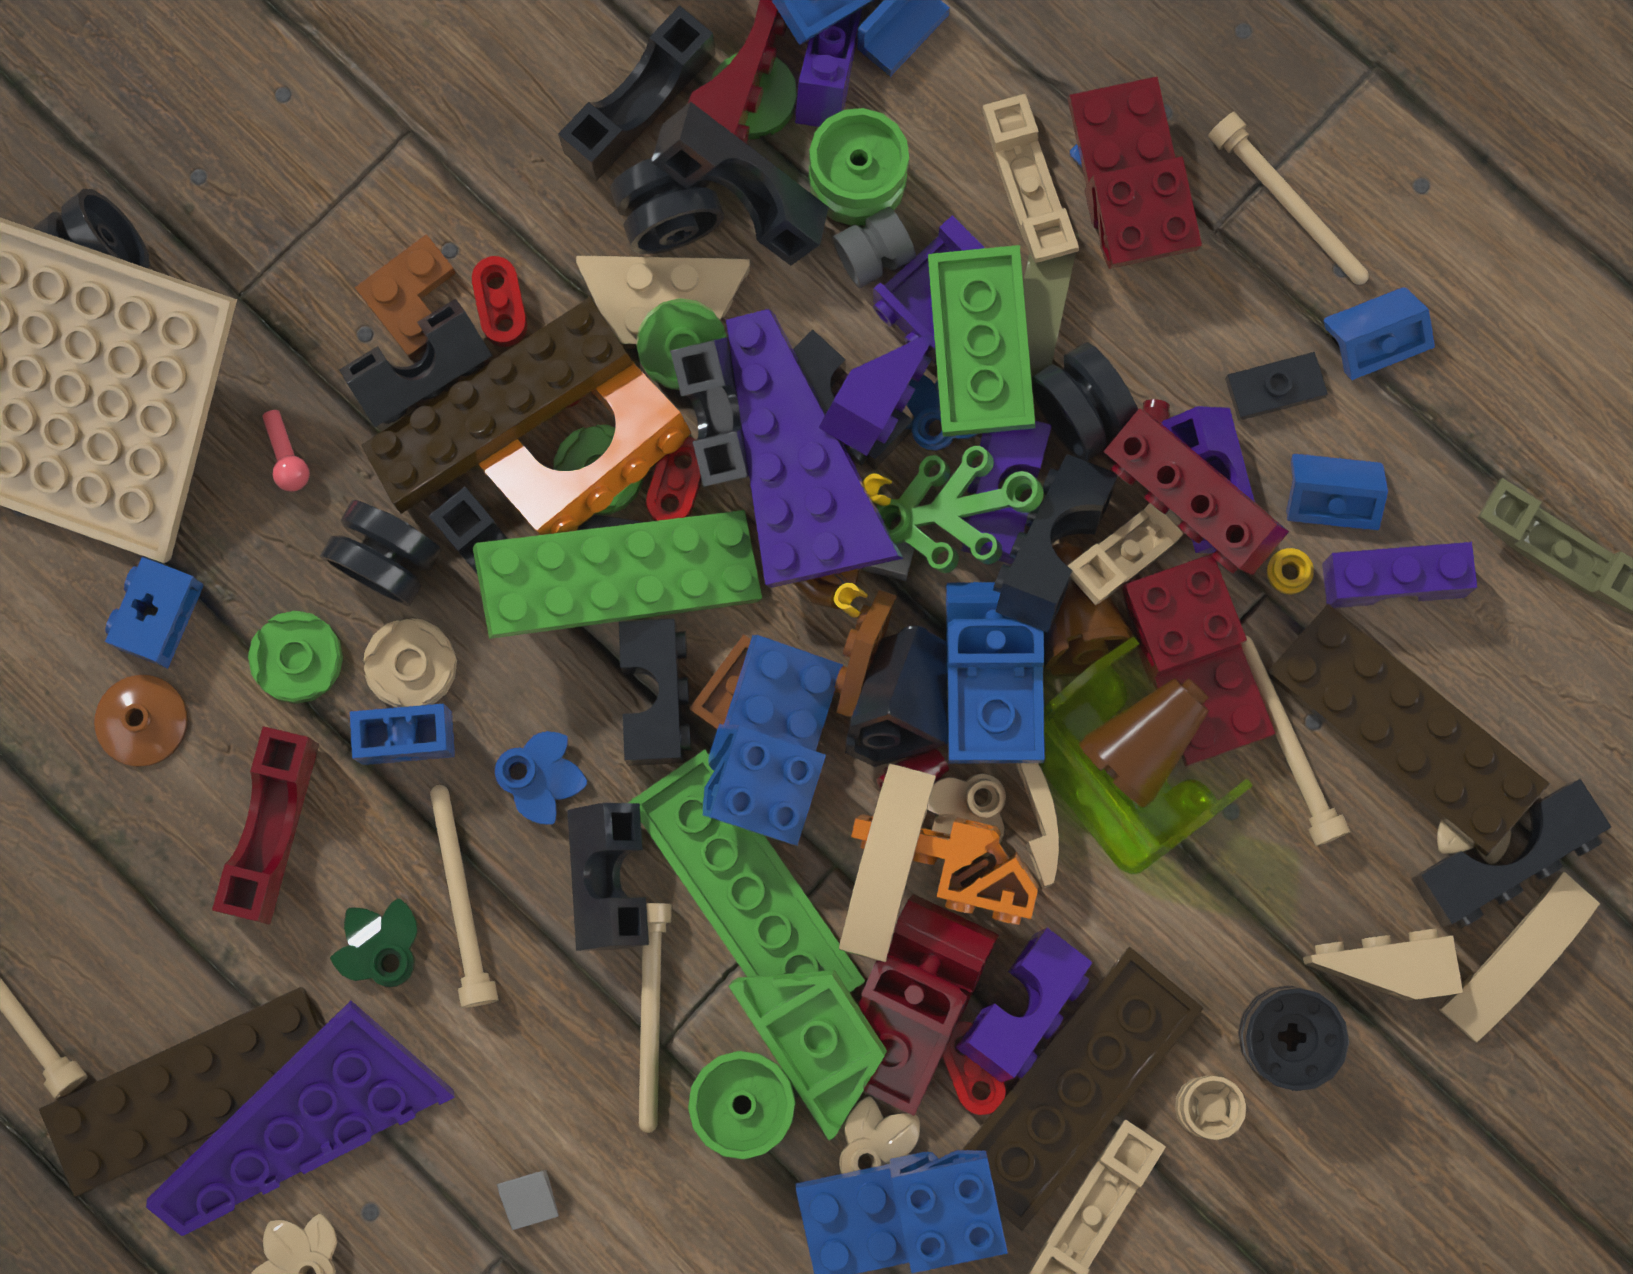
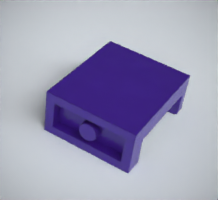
M952 215L939 227L938 237L923 249L914 260L910 261L885 285L879 283L873 288L874 311L888 326H892L895 323L907 335L904 338L906 344L927 334L932 336L933 340L925 355L932 358L934 364L937 363L928 254L984 249L985 247Z

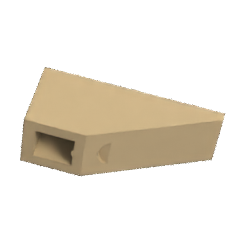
M1437 929L1409 932L1410 942L1396 944L1391 943L1390 935L1362 939L1363 948L1345 950L1343 942L1315 945L1316 955L1303 957L1304 965L1404 1001L1463 993L1453 936L1438 938Z

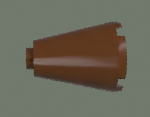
M1070 543L1052 545L1057 556L1067 566L1084 553L1080 547L1072 546ZM1070 578L1064 601L1049 632L1043 631L1044 664L1046 670L1050 668L1052 675L1071 677L1098 671L1096 662L1109 658L1111 665H1114L1130 655L1136 647L1133 633L1111 596L1095 605Z
M1174 678L1085 735L1079 746L1100 771L1104 769L1114 779L1112 783L1131 800L1145 808L1155 800L1207 716L1209 710L1203 703L1209 697L1190 678L1183 684Z

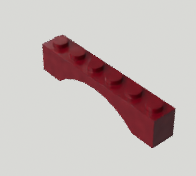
M759 0L754 25L744 46L731 63L716 77L693 91L688 103L692 102L746 144L750 132V127L745 125L749 112L756 114L762 100L763 87L759 86L763 73L770 75L774 66L777 49L772 47L776 35L783 37L787 28V24L772 0Z

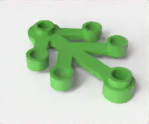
M972 446L964 452L961 465L948 482L947 480L950 476L949 465L939 456H928L920 463L919 473L899 499H891L888 506L878 505L876 508L885 522L883 524L893 543L898 545L902 542H907L926 556L929 565L940 573H949L958 564L959 556L957 551L945 542L935 543L917 527L936 523L971 548L972 555L980 562L992 564L1002 555V544L989 533H980L961 518L1009 507L1020 513L1031 512L1042 502L1043 487L1033 475L1020 471L1011 474L1005 480L1002 489L961 497L975 477L987 475L992 470L994 464L993 457L987 450L981 446ZM983 455L982 464L972 468L974 458ZM935 465H940L939 473L934 477H929L930 469ZM947 482L932 504L917 507L931 486H941ZM1026 489H1032L1029 499L1020 502L1021 493ZM896 517H901L899 525L891 530L890 524L892 520ZM987 542H992L991 551L986 555H981V547ZM948 551L947 561L943 564H937L939 554Z

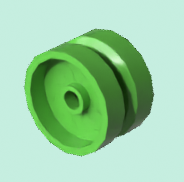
M865 108L843 110L827 118L815 131L809 149L810 193L829 207L827 216L836 222L860 226L865 225L866 218L886 207L895 210L901 203L907 183L909 165L908 144L898 124L883 113Z
M736 1051L718 1056L701 1069L691 1086L688 1110L693 1129L707 1147L725 1157L747 1159L765 1154L783 1140L794 1120L796 1099L792 1083L777 1063L762 1054ZM745 1095L751 1100V1109L748 1113L738 1114L734 1110L736 1106L734 1099L737 1096Z

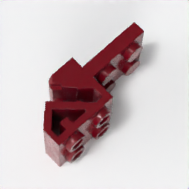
M1158 76L1070 94L1068 104L1086 182L1084 190L1091 223L1095 229L1099 230L1100 249L1108 268L1112 269L1198 251L1202 246L1184 160L1183 156L1175 158Z
M1212 554L1127 583L1122 589L1129 620L1140 637L1136 645L1149 682H1153L1157 690L1174 678L1178 679L1182 684L1190 678L1209 697L1203 703L1209 712L1181 756L1185 767L1264 740L1276 734L1242 649L1247 638L1217 561L1211 556Z
M915 894L908 899L897 920L886 962L878 960L875 962L858 1005L887 1050L881 1063L865 1086L864 1092L913 1116L916 1114L952 1033L966 1010L999 934Z

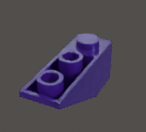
M862 9L809 39L798 83L796 124L820 127L827 118L844 110Z
M927 334L852 369L818 428L866 456L876 440L885 444L898 422V419L891 416L893 410L895 409L902 413L915 391V388L908 385L910 379L919 382L932 358L925 355V352L933 337Z

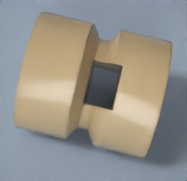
M1201 1076L1189 1080L1181 1087L1176 1096L1175 1112L1179 1123L1187 1132L1196 1137L1219 1140L1230 1137L1239 1130L1245 1119L1246 1103L1243 1093L1235 1083L1224 1077Z

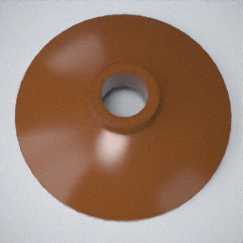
M135 675L118 681L105 692L97 706L94 725L97 739L109 756L129 766L144 767L157 764L176 751L185 736L188 716L184 700L172 685L158 677ZM141 710L144 716L142 723L138 726H131L129 722L130 715L134 711Z

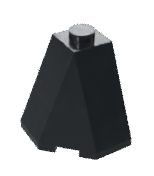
M908 626L903 628L900 633L881 639L851 717L845 742V753L873 767L948 744L947 642L928 632L924 627Z

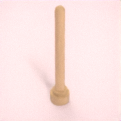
M1235 112L1230 113L1220 121L1208 134V138L1219 150L1225 148L1228 153L1234 151L1351 281L1357 285L1366 283L1369 278L1367 269L1248 141L1249 134L1245 130L1247 125Z
M1245 635L1247 641L1242 646V649L1276 733L1275 736L1312 814V817L1309 818L1312 826L1308 829L1315 846H1321L1351 831L1343 814L1338 816L1335 808H1329L1254 642L1249 636Z
M436 785L432 788L430 796L465 977L461 978L462 987L458 988L461 1008L477 1007L496 1002L499 999L495 981H490L489 973L483 972L449 791L444 785Z
M646 903L649 945L642 946L639 1127L646 1133L653 1132L658 1125L662 932H666V923H671L672 904Z
M0 978V1010L45 1070L42 1074L46 1078L44 1082L45 1087L55 1100L69 1095L82 1085L88 1076L77 1061L70 1062L66 1056L60 1057Z

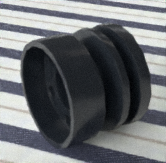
M1290 985L1269 988L1254 997L1243 1011L1238 1028L1240 1051L1250 1068L1273 1085L1292 1091L1316 1089L1331 1080L1344 1064L1349 1045L1346 1022L1335 1004L1320 993ZM1288 1023H1292V1028L1301 1033L1300 1040L1292 1041L1291 1049H1287L1285 1042L1278 1040L1279 1032L1287 1031Z

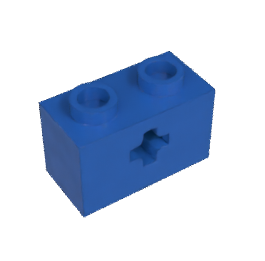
M142 557L138 567H132L124 583L126 594L120 608L114 609L108 618L105 628L108 636L105 642L120 651L168 669L204 584L189 574ZM147 607L158 608L155 616L144 615V610Z
M445 704L350 712L352 759L362 765L455 757L452 711Z

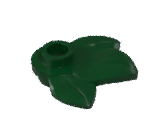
M397 898L388 906L383 917L368 909L348 908L345 913L344 930L349 945L339 949L330 957L337 971L350 980L361 981L372 978L377 984L385 987H396L405 983L414 971L415 959L410 948L418 933L417 922L410 907L403 900ZM396 955L400 962L399 967L396 971L389 973L384 968V961L388 956Z

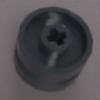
M652 158L625 170L615 178L610 186L611 195L618 214L627 217L623 226L631 249L639 254H657L689 245L711 233L724 220V212L716 191L707 188L711 181H697L686 189L651 163Z
M83 188L63 204L61 213L52 212L32 228L145 268L150 267L148 251L134 225L114 203L93 189Z
M1089 342L1080 344L1064 355V370L1058 366L1049 365L1031 377L1033 396L1044 417L1052 425L1053 431L1071 453L1084 461L1090 460L1105 450L1107 434L1115 438L1138 411V407L1119 373L1109 360Z
M355 499L351 500L341 518V522L349 533L362 542H357L343 535L331 536L320 557L332 567L364 586L398 603L411 606L421 588V584L413 573L400 564H405L419 571L431 570L442 549L431 539L400 518Z

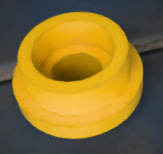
M1286 548L1278 551L1272 556L1267 566V577L1270 584L1277 591L1284 594L1302 592L1309 586L1314 576V567L1311 559L1303 551L1295 548ZM1284 565L1295 567L1297 578L1293 580L1285 578L1282 574V567Z

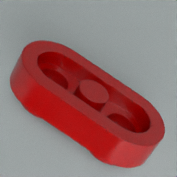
M500 256L486 257L477 263L472 272V285L481 328L486 338L492 344L499 347H510L519 343L524 338L528 327L518 275L514 266L507 259ZM500 277L504 279V284L500 288L492 289L489 287V283L493 278ZM502 320H511L513 325L510 330L503 332L497 329L498 324Z
M688 436L679 449L673 453L666 454L656 464L646 497L647 509L654 521L690 517L702 481L693 446V441L696 439ZM683 455L690 457L692 463L688 468L680 469L675 465L678 457ZM668 498H674L679 502L677 509L672 512L665 511L662 508L663 502Z
M965 1021L958 1022L942 1055L943 1061L961 1105L969 1112L977 1115L990 1114L1004 1100L1006 1093L1005 1084L997 1080L966 1055H960L955 1051L954 1043L956 1039L964 1036L972 1024ZM978 1081L987 1083L990 1089L988 1097L984 1100H977L972 1094V1087Z

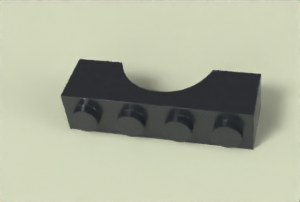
M679 5L649 37L641 59L624 82L604 99L597 102H588L558 133L564 154L597 181L716 55L713 33Z
M689 102L662 124L651 163L686 189L701 180L713 181L729 189L747 209L754 224L756 240L790 266L820 245L829 207L692 102Z
M1066 454L1059 471L1050 469L1043 485V495H1046V497L1035 510L1029 512L1026 526L1030 527L1027 534L1023 532L1018 533L1010 553V558L1014 559L1011 567L1003 564L995 581L993 591L1000 593L996 608L997 613L1047 633L1049 632L1064 601L1073 571L1060 560L1052 544L1068 535H1095L1112 497L1118 477L1115 472Z
M1581 778L1564 785L1530 806L1531 831L1529 840L1522 853L1511 863L1503 866L1487 865L1459 851L1447 856L1411 878L1441 927L1456 923L1458 928L1461 929L1473 923L1484 915L1480 907L1493 899H1496L1499 905L1507 902L1524 891L1520 883L1535 874L1540 881L1563 867L1559 860L1560 858L1572 851H1575L1578 857L1582 856L1603 843L1599 835L1612 826Z

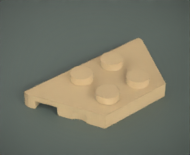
M577 256L576 258L579 271L589 288L599 312L624 349H637V336L641 323L648 312L662 302L678 298L697 300L711 308L721 320L732 305L733 297L744 277L747 278L750 272V259Z

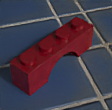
M265 726L262 727L250 770L252 792L247 820L233 855L224 864L212 911L264 924H271L319 748V743L311 738Z

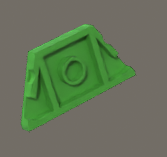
M835 970L736 978L729 984L732 993L827 1139H833L887 1052L886 1048Z

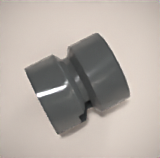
M886 207L866 218L864 228L853 225L832 237L834 247L846 272L858 288H862L882 277L884 267L895 270L916 258L914 246L904 225L890 207Z

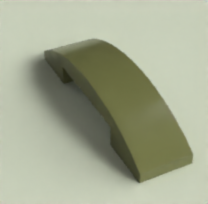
M1074 233L1078 242L1079 234ZM1076 252L1038 263L1034 262L1029 253L1023 288L1031 377L1047 366L1052 365ZM1033 396V404L1038 405Z
M1504 478L1499 479L1477 519L1507 545L1545 571L1576 589L1633 615V558L1621 551L1613 554L1539 508L1542 502Z

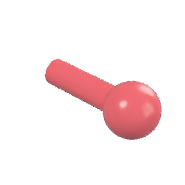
M270 410L264 413L262 418L277 459L273 467L274 482L282 490L288 492L298 491L309 480V467L303 459L294 455L280 411Z

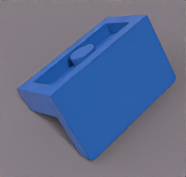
M884 0L859 26L858 50L891 77L949 16L950 7L941 0Z
M1405 287L1324 318L1325 329L1339 342L1344 373L1351 380L1435 348L1429 309Z
M1303 454L1292 455L1291 471L1293 481L1286 510L1287 521L1370 530L1380 529L1388 495L1382 463Z

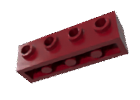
M1140 408L1104 451L1116 462L1111 469L1131 486L1136 481L1141 483L1149 490L1144 498L1165 515L1171 509L1182 519L1178 527L1198 544L1203 539L1207 540L1216 548V551L1211 556L1233 574L1239 568L1253 575L1289 533L1285 527L1161 422Z

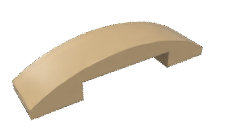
M1026 94L983 105L982 110L1001 179L1017 225L1035 263L1078 252L1079 245L1066 208L1062 209L1038 141L1039 131Z
M1149 503L1144 510L1099 545L1096 543L1069 564L1068 567L1073 570L1071 579L1095 605L1099 604L1140 574L1186 535L1178 527L1182 519L1171 509L1165 515Z
M1016 763L1042 837L1028 841L1026 847L1041 888L1045 889L1054 883L1058 864L1059 834L1054 803L1039 764Z
M889 764L862 855L839 950L886 962L921 827L924 823L933 790L935 775Z
M1561 872L1532 904L1531 907L1533 909L1474 975H1469L1462 983L1463 993L1453 994L1439 1010L1470 1039L1478 1042L1544 975L1577 936L1600 903L1567 873Z
M1124 1120L1072 1197L1027 1274H1088V1268L1136 1190L1141 1188L1166 1146L1129 1121Z

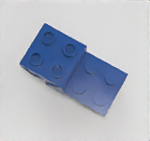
M995 582L946 583L949 764L1044 763L1043 631L996 612L1000 593L993 591Z
M752 635L725 723L719 724L708 757L709 766L715 771L704 787L703 816L798 846L826 757L825 754L817 752L816 748L833 698L836 679L843 664L760 635Z
M956 1150L939 1159L933 1152H921L890 1159V1164L796 1183V1193L814 1274H858L906 1263L910 1264L911 1273L1008 1253L986 1151Z

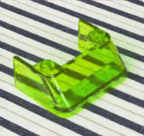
M1134 637L1093 663L1044 706L1045 760L1044 763H1038L1047 779L1114 864L1129 874H1139L1253 786L1248 779H1245L1225 796L1217 800L1208 787L1200 781L1185 779L1173 788L1165 782L1155 800L1143 808L1112 783L1114 779L1104 769L1100 771L1083 752L1079 743L1085 738V735L1115 717L1114 715L1126 704L1127 690L1125 684L1113 667L1139 645Z

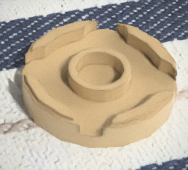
M411 618L387 623L372 636L365 649V678L375 695L381 701L394 708L435 704L447 694L455 679L457 659L453 645L437 626L423 619Z

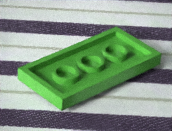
M1020 245L928 254L943 437L1036 428Z

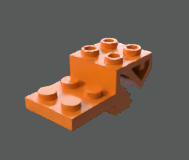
M865 814L855 818L851 835L852 838L862 840L860 846L862 849L865 848L873 816ZM957 817L953 822L951 834L921 828L912 861L935 865L938 858L945 859L937 897L947 899L946 908L973 914L975 906L993 910L992 918L995 920L1020 925L1022 917L1032 918L1038 892V882L1018 852L1009 857L999 843L1001 832L997 826ZM984 853H991L995 856V866L985 872L982 870L976 878L964 885H961L960 882L988 866L989 860L984 858L956 876L954 874L960 868L971 865L976 858Z

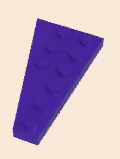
M766 309L727 319L726 324L765 585L773 588L904 559L883 524L885 522L862 484L863 480L842 441L818 428L826 414L819 402L815 389L806 378L798 362L799 359L776 315L771 310Z
M350 1001L147 1198L146 1208L180 1236H184L233 1211L235 1205L260 1192L264 1195L280 1187V1182L301 1171L304 1175L371 1141L372 1135L396 1123L402 1125L416 1118L417 1112L437 1102L441 1105L455 1098L454 1090L354 1002Z

